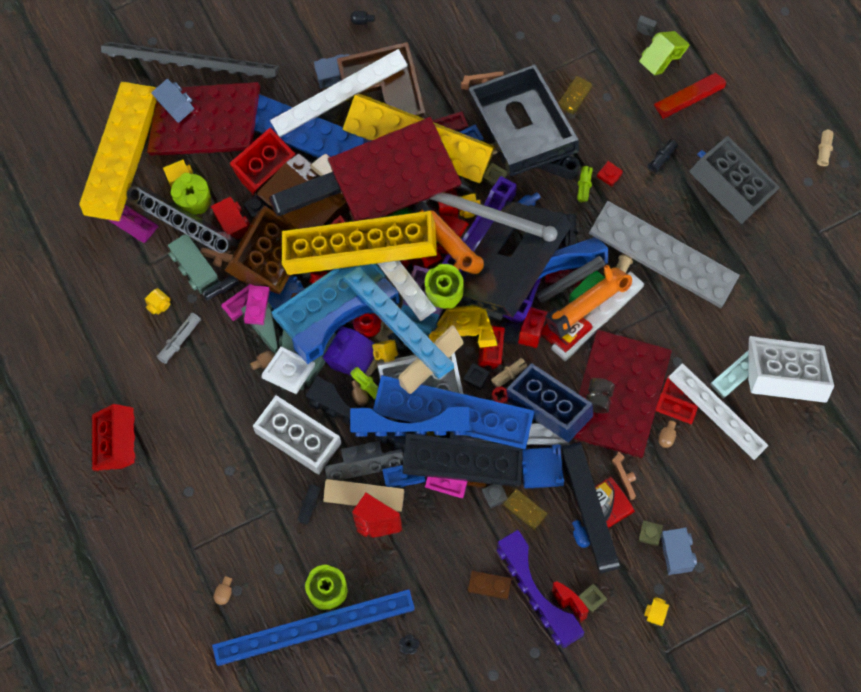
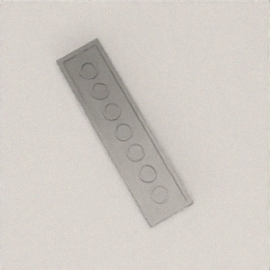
M609 201L605 204L589 232L590 235L719 308L723 307L740 276Z

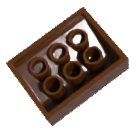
M297 154L273 175L258 191L257 195L272 207L269 200L270 196L320 177V175L311 169L309 161L302 155ZM338 193L281 216L296 229L330 225L340 215L344 216L348 213L349 207L343 194Z
M264 206L255 215L225 271L240 281L254 286L269 287L271 292L280 294L290 277L282 265V231L295 230L296 228L286 219L276 216L274 211Z

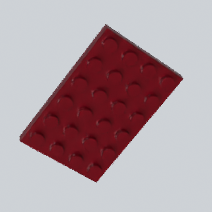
M259 83L180 87L182 89L181 93H186L192 99L190 104L194 107V110L179 123L156 101L147 153L150 156L244 151L253 143L260 93Z
M431 117L332 156L327 160L355 221L386 217L462 184Z
M597 330L579 392L580 396L593 404V417L572 439L643 458L672 350Z

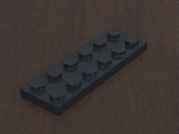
M406 433L402 474L520 487L523 449L509 445Z

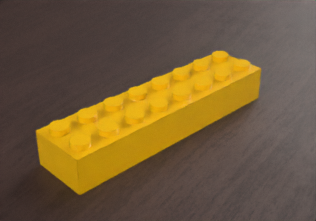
M127 82L120 83L79 203L83 215L120 221L127 200V191L132 185L153 120L157 100L151 92L156 87Z
M356 94L343 130L367 140H374L421 121L424 118L362 94ZM434 123L457 174L481 183L495 146Z
M431 211L282 231V265L288 275L437 256L436 227Z

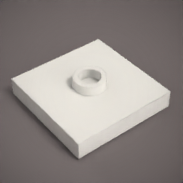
M280 347L262 373V378L297 394L315 367V362L312 361L307 364L300 355Z

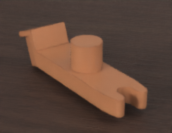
M504 72L465 75L463 82H461V89L468 90L470 85L482 84L504 76Z
M201 248L200 250L204 257L214 259L213 265L218 267L221 266L222 261L230 262L233 256L206 248Z
M618 452L611 463L615 467L629 499L633 500L636 495L630 482L635 481L636 477L633 472L625 473L621 464L624 461V456Z

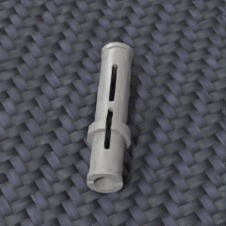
M191 313L174 336L166 341V346L156 357L162 363L167 364L172 355L180 350V345L201 319L196 314Z

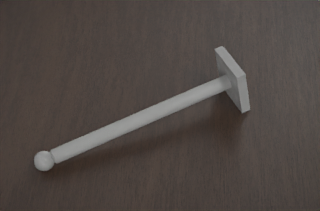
M446 192L429 198L543 237L548 242L554 241L558 235L557 230L552 226L546 227ZM419 203L410 206L413 211Z

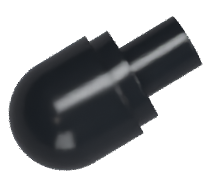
M357 10L352 12L350 20L355 25H365L368 22H375V15H368V12Z

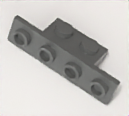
M379 441L341 449L344 462L324 467L327 479L340 481L383 471L382 469L403 465L402 449L382 453Z

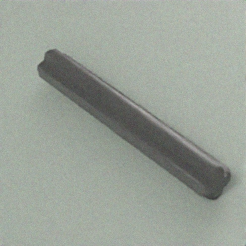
M598 256L537 293L539 301L541 303L546 302L604 267V260Z

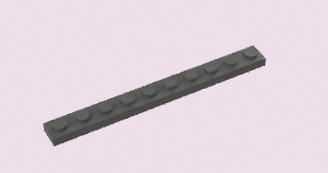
M108 41L101 45V53H107L108 56L112 57L122 55L127 59H134L136 57L142 58V61L158 60L162 64L172 62L176 63L177 66L193 65L197 69L204 67L211 68L212 71H221L222 69L228 70L229 73L233 74L243 72L248 76L263 75L264 78L269 79L279 73V65Z

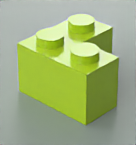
M675 31L657 33L653 37L650 47H647L642 52V58L639 62L654 75L662 74L672 60L682 57L690 44Z

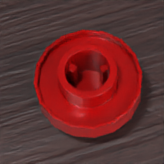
M375 313L363 314L353 321L354 330L366 338L377 335L382 327L381 319Z

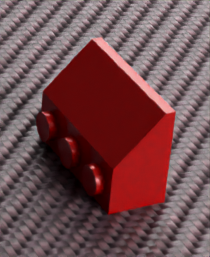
M269 128L232 160L230 165L240 182L254 195L296 154Z
M112 404L92 415V470L123 469L134 464L135 417L133 407Z
M366 492L352 511L355 526L358 528L357 532L364 537L369 535L375 538L398 533L402 530L400 513Z

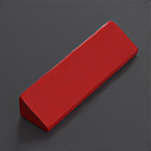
M714 73L655 103L654 106L661 117L665 119L725 88L726 81L717 73Z

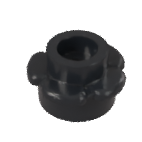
M413 635L402 637L399 641L401 652L403 654H415L419 647L418 639L414 638Z

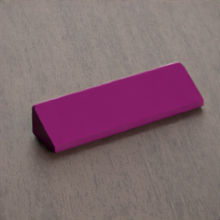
M126 205L124 206L120 221L108 220L143 243L158 228V225Z

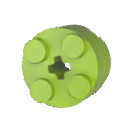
M183 173L173 183L171 195L178 207L193 215H201L208 210L211 204V194L206 181L201 176Z
M440 264L438 267L427 272L425 276V294L435 307L443 309L454 308L463 297V277L456 267L449 264Z
M321 565L314 568L309 573L305 583V590L309 600L320 610L335 609L347 598L348 587L343 573L330 565ZM326 584L329 586V590L325 591L324 585Z

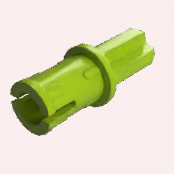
M589 166L581 167L580 181L577 183L579 186L577 199L581 203L588 201L589 190L592 187L591 176L593 169L589 168Z
M355 367L350 374L360 384V388L367 391L376 400L378 386L373 382V378L367 377L358 367Z

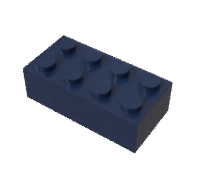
M532 363L506 389L509 403L516 407L533 410L534 420L568 443L593 417V404Z

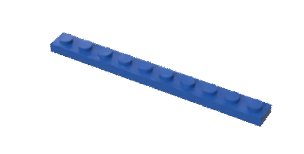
M410 590L394 593L214 644L212 647L216 664L220 666L411 612L415 608Z

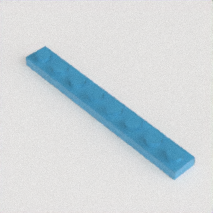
M360 267L344 276V281L438 379L454 369V363Z

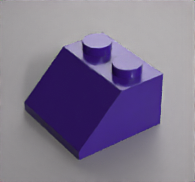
M341 326L324 354L323 359L331 369L352 376L350 374L351 371L358 367L365 374L374 360L372 344L375 343L359 332Z

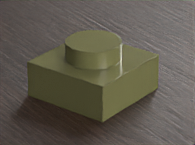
M492 163L485 172L483 181L494 186L500 176L507 177L508 171Z
M643 520L638 541L658 546L663 525Z
M594 584L578 596L591 614L607 600Z

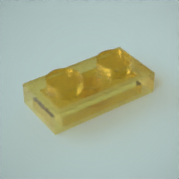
M576 76L559 101L558 105L560 108L574 115L591 90L592 83Z
M517 489L504 503L508 510L533 530L547 516L544 510Z

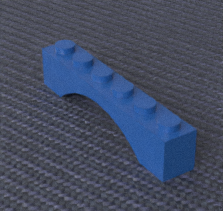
M594 237L556 250L538 279L560 270L580 268L598 256L602 257L605 264H607L608 247L601 240Z
M386 278L375 282L396 305L400 303L399 291ZM357 295L350 301L343 303L335 311L329 312L323 319L314 322L303 332L296 334L292 338L294 350L309 364L324 354L328 341L341 326L363 314H373L375 312Z
M449 407L440 415L419 423H398L379 415L371 408H350V432L356 433L358 437L367 436V433H375V436H387V432H395V436H405L407 432H415L416 435L427 436V432H434V435L441 436L446 435V432L453 431L454 435H466V431H471L470 407Z

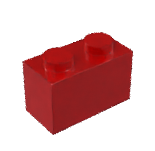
M229 197L211 206L213 214L223 232L234 237L236 240L244 237L250 224L246 216H241L240 212L242 209L237 201L234 202Z

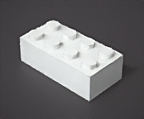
M278 396L273 398L253 425L257 435L318 475L341 445L340 436Z

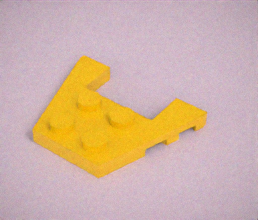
M475 306L447 308L438 321L436 330L429 334V339L434 343L453 325L460 336H476L479 334L478 343L480 347L497 346L487 311Z

